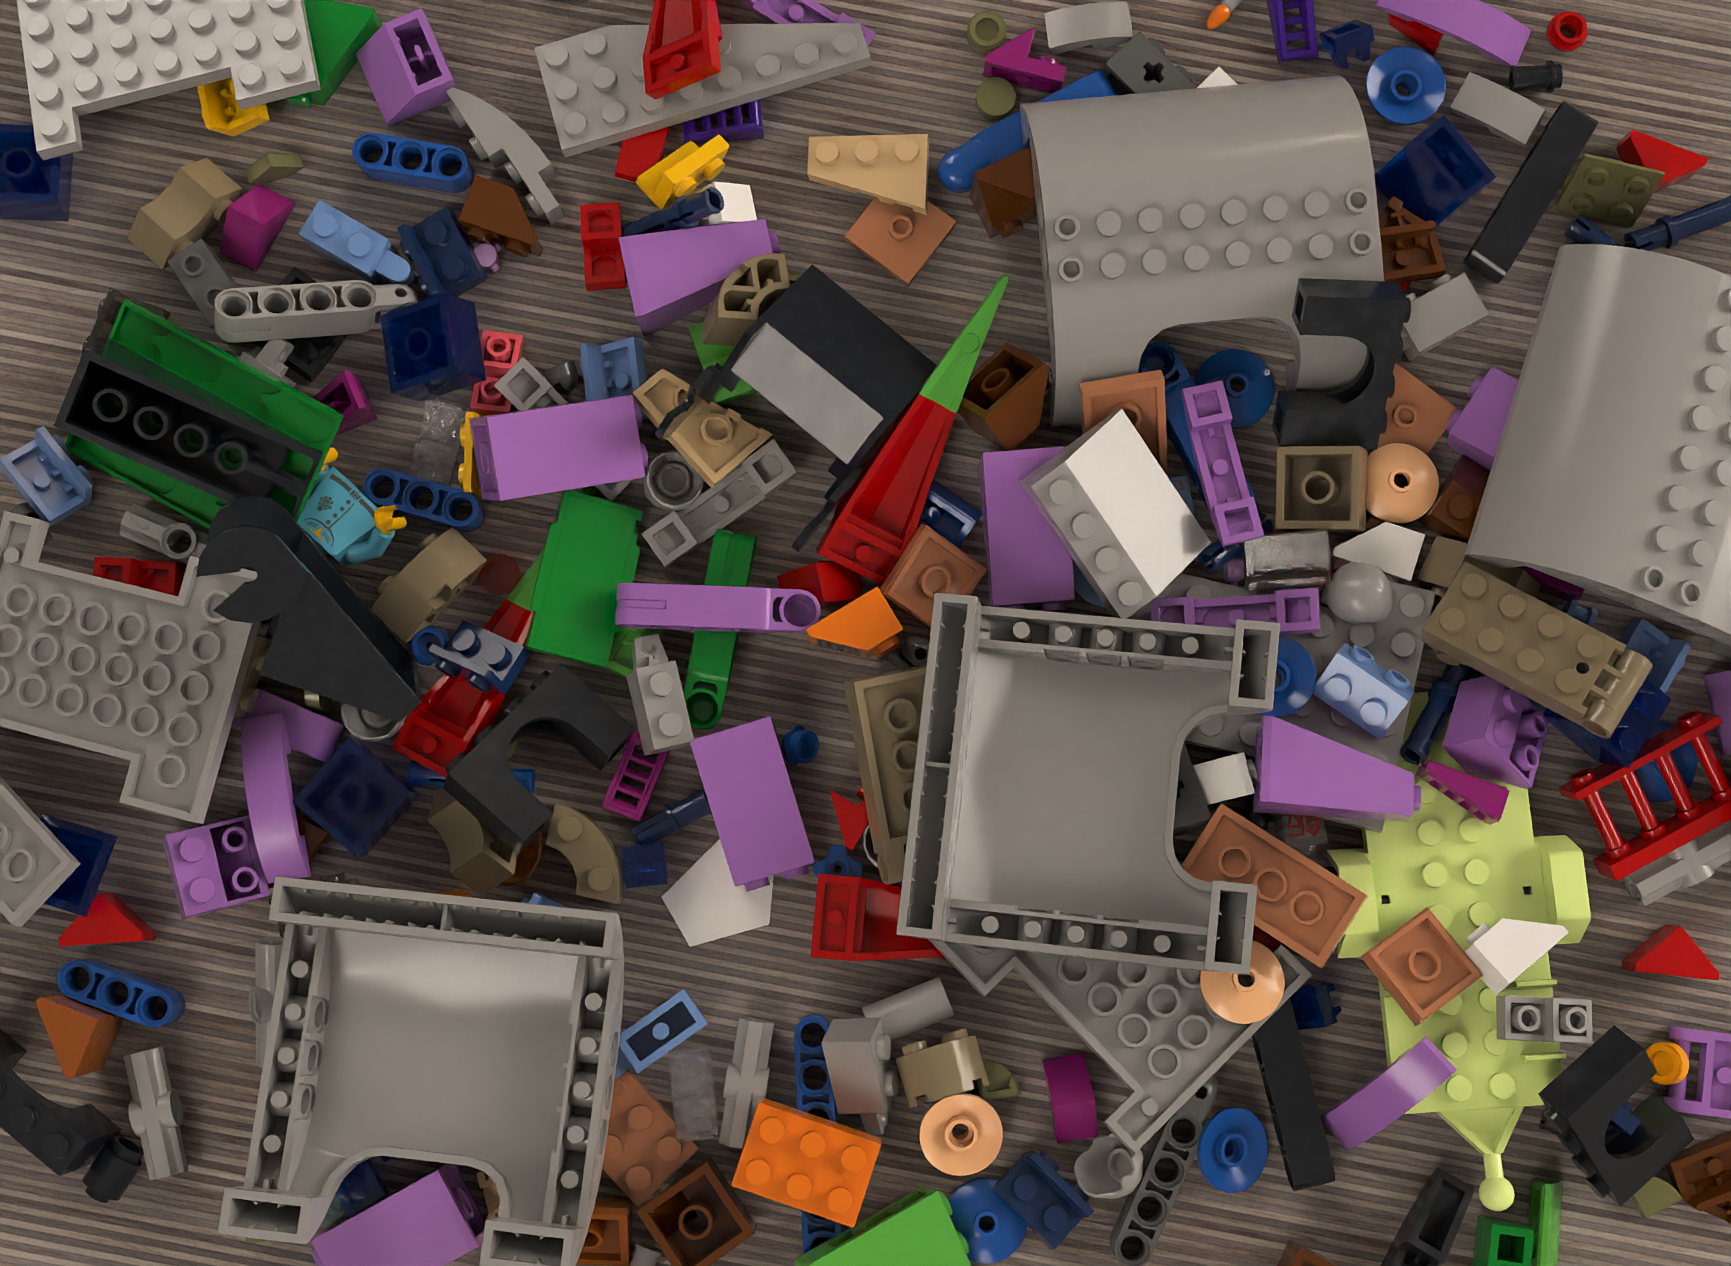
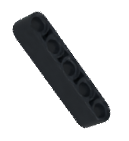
M1565 101L1559 105L1463 261L1464 265L1495 284H1499L1509 271L1598 124L1597 120Z
M1289 998L1251 1038L1286 1175L1292 1190L1298 1191L1335 1182L1336 1178L1293 1007Z

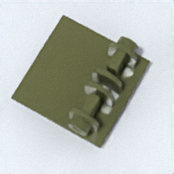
M1585 153L1576 170L1571 175L1567 174L1562 182L1560 189L1564 191L1556 203L1555 209L1633 227L1663 179L1665 172Z

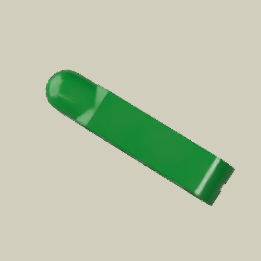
M717 528L713 538L704 585L748 587L757 536L745 533L737 534L733 533V531ZM695 630L683 692L690 724L695 729L708 730L714 727L722 717L739 632Z

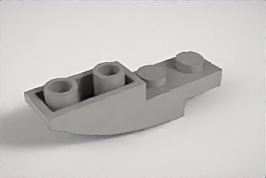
M455 87L448 89L446 92L452 105L447 107V110L460 129L467 125L474 137L469 139L468 142L479 159L483 161L488 157L495 169L501 165L504 166L515 185L521 182L524 183L530 192L524 198L537 218L544 214L551 225L564 218L558 202L545 184L556 177V173L539 146L521 127L491 104Z

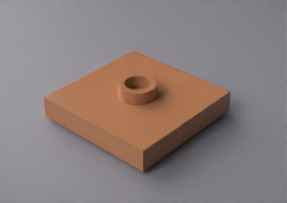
M875 197L844 236V240L905 286L909 287L956 226V221L928 200L927 215L914 212L911 207L897 203L893 205L887 204Z
M1395 362L1393 369L1395 391L1392 398H1387L1385 407L1387 412V428L1384 434H1380L1377 448L1387 444L1401 443L1416 447L1427 455L1445 432L1447 423L1457 408Z
M921 524L883 583L880 591L886 599L931 630L935 593L971 596L987 568L929 526Z
M1428 907L1361 956L1415 1026L1422 1023L1483 976Z

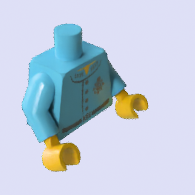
M332 447L327 454L298 523L310 535L311 540L325 556L330 554L344 566L379 558L384 554L394 537L395 530L403 529L406 526V519L404 517L393 518L392 515L397 508L396 505L376 506L334 466L330 469L327 464L334 462L338 457L337 450Z

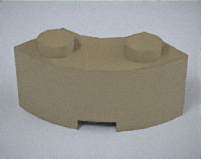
M208 158L182 166L159 196L139 208L127 239L163 270L170 266L167 260L198 240H205L220 223L225 222L228 206L236 201L242 188Z
M772 253L750 258L742 262L740 267L725 279L706 313L702 332L703 344L736 346L744 332L790 287L785 254Z
M453 527L440 536L436 533L429 535L419 545L418 551L420 553L397 576L392 574L387 577L376 590L380 596L371 610L405 643L413 639L419 631L427 626H432L444 609L473 584L487 562V559Z
M1436 536L1417 577L1418 581L1430 589L1429 591L1436 592L1434 599L1439 602L1464 562L1535 598L1541 588V585L1524 569L1518 567L1500 569L1464 555L1468 543L1441 536Z
M443 787L437 790L427 821L439 832L447 845L451 860L450 874L482 896L514 875L516 853L445 791Z
M555 803L545 844L561 851L571 862L577 877L576 895L614 904L622 903L624 894L623 867L619 854L605 830L586 814L574 808Z

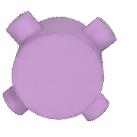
M475 242L472 247L483 269L492 270L493 272L500 269L498 265V252L502 250L499 244L496 243L492 246L488 243L480 244Z
M1234 558L1224 565L1225 581L1230 582V585L1238 586V582L1244 580L1243 558Z

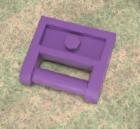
M1670 1026L1669 1038L1673 1039V1043L1679 1045L1685 1051L1688 1060L1690 1042L1701 1043L1696 1100L1685 1099L1687 1073L1681 1082L1669 1085L1668 1096H1663V1102L1676 1112L1731 1119V1033Z

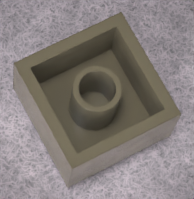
M1361 446L1277 447L1275 529L1286 532H1365L1367 450Z

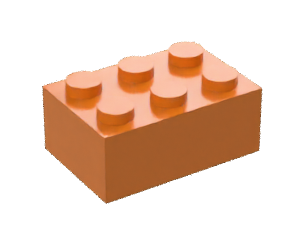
M761 1097L731 1186L854 1228L881 1147V1138Z

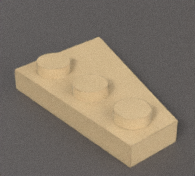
M928 134L809 137L807 174L810 181L850 193H864L877 197L881 202L891 205L894 203L913 208L914 212L927 215Z
M662 368L632 392L631 395H633L634 403H638L640 410L658 429L667 413L677 406H681L687 399L690 384ZM702 399L667 440L705 482L713 488L741 465L743 460L767 443L774 434L762 427L758 429L741 419L742 415L730 408L726 410L712 401L708 404Z

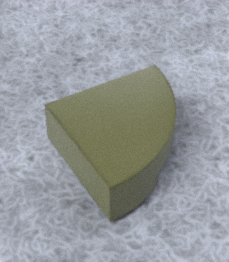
M266 153L245 172L249 184H261L288 177L300 171L304 166L299 154Z
M982 1058L990 1085L980 1088L979 1081L977 1080L979 1097L988 1101L1022 1095L1017 1080L1005 1066L996 1061Z
M1656 1177L1649 1180L1631 1197L1640 1215L1646 1219L1682 1200L1681 1195L1673 1186Z

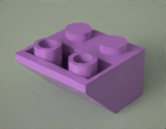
M422 8L384 23L356 53L388 127L451 101L446 91L451 87L458 89Z
M1489 676L1460 682L1442 747L1467 772L1524 789L1532 788L1549 721L1526 696Z
M249 815L165 835L163 844L182 920L270 896L267 880L256 848Z

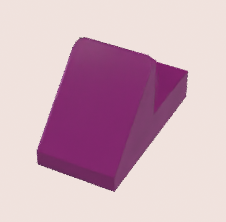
M1032 28L988 53L983 76L989 78L1001 77L1012 84L1052 94L1061 89L1067 67L1059 65L1058 61L1050 57L1039 56L1036 59L1029 57L1035 28Z

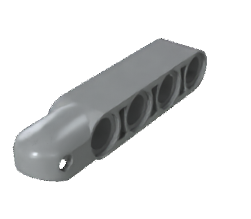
M363 280L231 288L223 290L215 298L214 330L222 340L232 343L359 334L370 329L394 328L405 325L417 315L420 310V303L417 292L409 285H372ZM399 310L404 315L401 318H396L392 312Z

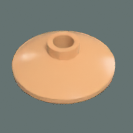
M1393 443L1381 446L1367 456L1366 510L1371 515L1384 522L1404 524L1417 520L1429 511L1438 495L1439 478L1433 462L1424 452L1411 445ZM1402 474L1406 477L1407 486L1405 488L1396 486L1394 483L1395 475Z
M1253 940L1250 963L1252 984L1250 987L1240 985L1238 982L1239 974L1200 971V988L1207 1005L1218 1016L1232 1023L1250 1024L1266 1018L1277 1008L1284 993L1285 979L1281 964L1267 947Z
M968 1093L949 1096L937 1100L923 1116L919 1130L920 1145L927 1160L938 1170L955 1176L975 1174L989 1166L1001 1149L1003 1141L1001 1120L996 1110L981 1097ZM957 1124L967 1126V1131L962 1135H955L952 1129Z

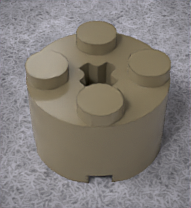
M965 1028L942 1035L940 1038L942 1044L929 1048L927 1047L926 1040L901 1047L902 1056L895 1060L909 1109L917 1107L916 1098L922 1096L924 1097L925 1104H929L949 1096L969 1092L974 1089L973 1081L976 1080L979 1081L980 1088L990 1085L975 1035L968 1037Z

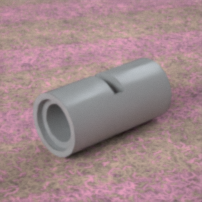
M939 977L862 1007L865 1018H881L884 1034L889 1035L890 1041L954 1016Z

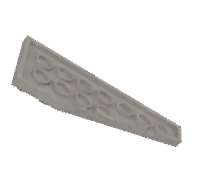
M860 23L720 24L722 39L719 42L721 72L655 100L645 93L643 53L650 25H608L534 48L560 146L565 158L872 65Z

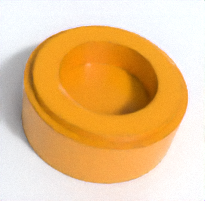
M1660 1042L1651 1045L1646 1050L1657 1071L1651 1078L1653 1082L1661 1085L1677 1084L1686 1077L1689 1070V1060L1687 1054L1679 1045L1671 1042Z

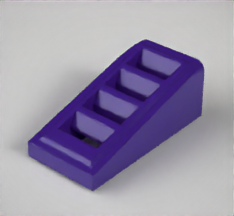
M1266 0L1278 63L1319 57L1313 0L1282 2V0ZM1299 8L1300 16L1284 18L1283 10ZM1302 24L1303 31L1285 32V26ZM1305 39L1306 47L1287 49V41Z
M761 99L717 112L719 128L711 129L710 114L702 116L703 131L695 132L694 119L683 122L685 144L689 141H693L695 144L707 143L717 135H720L725 141L764 138ZM749 109L750 122L742 124L741 110ZM725 111H733L734 125H726Z

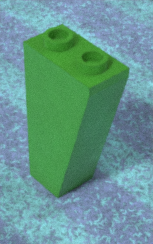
M926 1187L916 1189L855 1224L854 1228H848L794 1259L796 1266H971L966 1255L969 1253V1246L964 1236L958 1230H955L950 1219L952 1208L943 1193Z

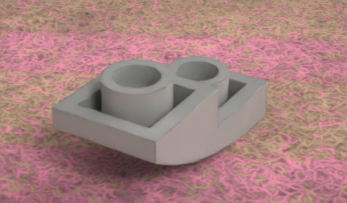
M1126 1L1089 3L1044 13L1048 46L1053 55L1092 45L1095 51L1127 43L1133 38L1130 9Z
M1469 72L1450 106L1452 113L1489 128L1490 133L1524 147H1527L1546 113L1544 108L1529 99Z
M1496 996L1497 1039L1593 1043L1592 1000Z

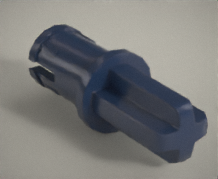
M701 789L672 806L668 803L665 804L664 810L634 825L632 831L641 847H647L675 831L678 834L682 833L683 827L712 813L704 790Z

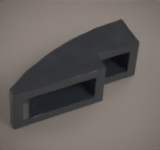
M1436 1168L1409 1210L1381 1266H1438L1445 1264L1475 1188L1445 1170Z

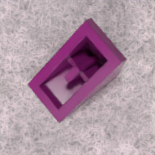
M261 184L256 185L228 206L219 252L257 272L296 204Z
M351 370L343 371L313 397V399L344 415L336 436L378 419L364 383Z
M1083 1053L1042 1060L1057 1144L1098 1137L1095 1097Z

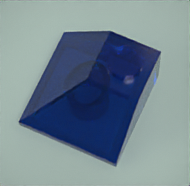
M42 814L40 820L80 863L44 904L87 917L118 837Z

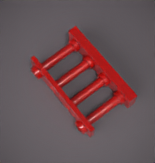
M1699 710L1687 712L1676 719V725L1594 769L1585 768L1573 773L1569 777L1570 782L1558 788L1562 796L1577 801L1584 800L1606 845L1604 854L1593 859L1599 874L1618 881L1731 820V782L1728 781L1705 733L1722 724L1718 715L1700 712ZM1688 741H1691L1713 788L1710 792L1711 796L1700 802L1693 801L1670 751ZM1655 760L1677 806L1675 810L1676 815L1665 821L1657 820L1634 772ZM1618 779L1642 826L1639 830L1640 834L1628 841L1621 839L1598 791Z

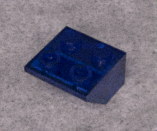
M1445 115L1415 137L1374 175L1376 186L1389 201L1393 196L1404 202L1402 207L1424 221L1432 220L1437 223L1434 229L1479 195L1496 178L1494 173Z

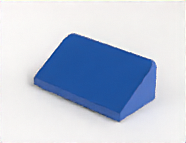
M933 479L917 527H920L921 524L927 525L960 548L981 517L982 512Z

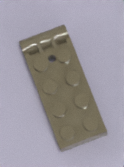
M1464 562L1422 629L1421 641L1602 738L1611 737L1653 667L1652 663L1645 656L1626 649V644L1467 562ZM1578 670L1585 672V674L1579 673Z
M926 665L843 681L874 853L878 854L879 873L886 885L903 880Z

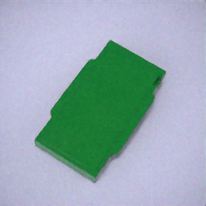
M572 490L562 491L555 522L550 525L530 604L533 614L525 643L526 649L601 669L607 667L614 635L622 630V627L615 626L617 584L633 583L640 549L636 545L638 536L636 531L642 519V510Z

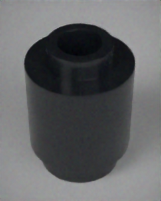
M115 1136L111 1143H105L82 1179L83 1183L87 1186L85 1192L91 1198L102 1203H108L109 1200H120L142 1166L140 1159L144 1155L143 1149L134 1142L120 1136Z

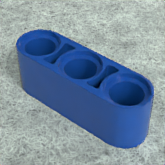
M378 133L360 135L352 146L354 160L363 173L374 180L450 193H461L472 185L474 179V171L466 155L454 146ZM372 151H383L378 161L374 163L366 162L367 156ZM410 158H422V162L417 168L413 170L405 169L406 162ZM453 163L462 165L458 174L454 176L444 175L445 169Z
M385 468L372 470L366 476L363 483L365 496L378 507L396 505L397 508L393 512L449 529L453 527L457 531L468 533L477 530L485 518L483 505L471 493H464L461 489ZM385 481H393L394 491L392 495L385 499H379L377 496L379 485ZM423 492H432L434 498L431 506L424 510H418L416 508L417 497ZM464 502L472 503L473 511L471 516L463 521L455 520L454 513L456 507Z
M96 959L68 962L58 972L57 984L62 994L147 1027H158L174 1023L184 1013V997L176 989ZM80 968L86 969L90 977L89 984L85 989L81 988L76 980ZM119 982L124 983L129 992L128 998L123 1004L115 997V987ZM158 996L166 1001L168 1007L167 1013L163 1018L157 1016L153 1009L154 1001Z

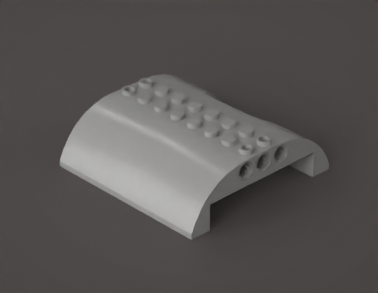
M1339 75L1020 105L1023 145L1030 146L1051 354L1053 383L1047 389L1051 427L1081 425L1079 383L1137 374L1141 355L1149 341L1159 332L1174 327L1246 320L1275 322L1286 329L1294 343L1296 360L1285 364L1288 391H1332L1348 384L1358 375L1366 360L1367 346L1356 339L1343 336L1300 335L1292 318L1299 278L1384 281L1375 176L1369 136L1359 101L1345 78Z
M1567 244L1560 246L1464 555L1500 569L1520 566L1533 568L1714 639L1712 652L1731 659V276L1685 259L1642 249L1603 244Z
M935 593L896 934L1034 953L1249 975L1257 885L1212 880V883L1195 879L1182 869L1174 854L1173 832L1180 757L1185 740L1194 728L1214 717L1264 713L1273 710L1280 623L1236 619L1235 628L982 606L977 596Z
M275 876L268 920L284 923L286 926L244 1186L225 1188L217 1234L308 1244L324 1220L336 1191L349 1172L356 1165L372 1157L390 1156L470 1166L484 1171L495 1182L500 1198L498 1217L485 1221L479 1266H576L588 1233L600 1183L619 1050L624 993V949L619 915L611 912Z

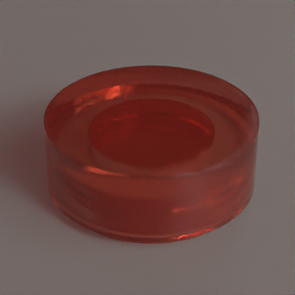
M493 554L485 558L487 562L478 574L482 587L489 593L498 596L511 593L521 579L518 564L505 554Z

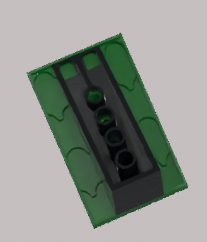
M124 300L109 338L84 350L54 427L69 433L65 445L71 453L209 529L212 520L220 508L235 498L248 495L273 498L283 505L298 522L344 415L299 392L281 380L226 353L221 348L181 329L180 326L129 300Z

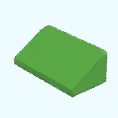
M1532 1178L1528 1227L1534 1229L1532 1266H1556L1558 1262L1563 1183L1559 1180Z

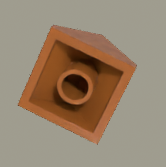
M64 994L46 996L35 1000L66 1080L102 1070L124 1018L74 1000Z
M596 1198L588 1233L576 1264L629 1266L633 1220V1202L631 1199Z

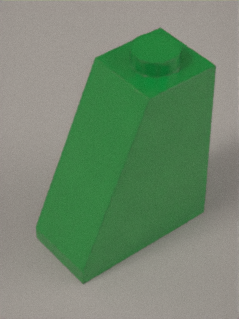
M304 0L321 90L285 98L289 104L301 108H309L311 104L324 106L358 62L356 53L382 26V22L374 8L332 0Z

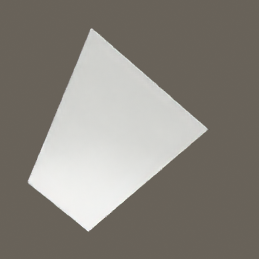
M719 839L661 898L688 945L692 947L769 925L774 875L768 877L770 885L748 892H746L744 884L735 887Z

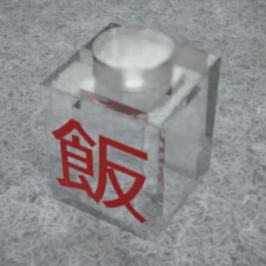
M1272 813L1277 839L1303 855L1317 853L1316 845L1328 843L1324 819L1308 815Z

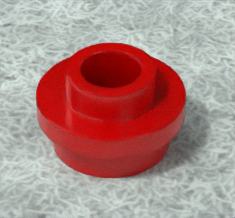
M1562 12L1554 16L1549 22L1546 34L1549 43L1555 49L1562 52H1571L1578 49L1585 42L1588 29L1585 19L1576 12ZM1560 29H1568L1571 33V38L1563 36Z

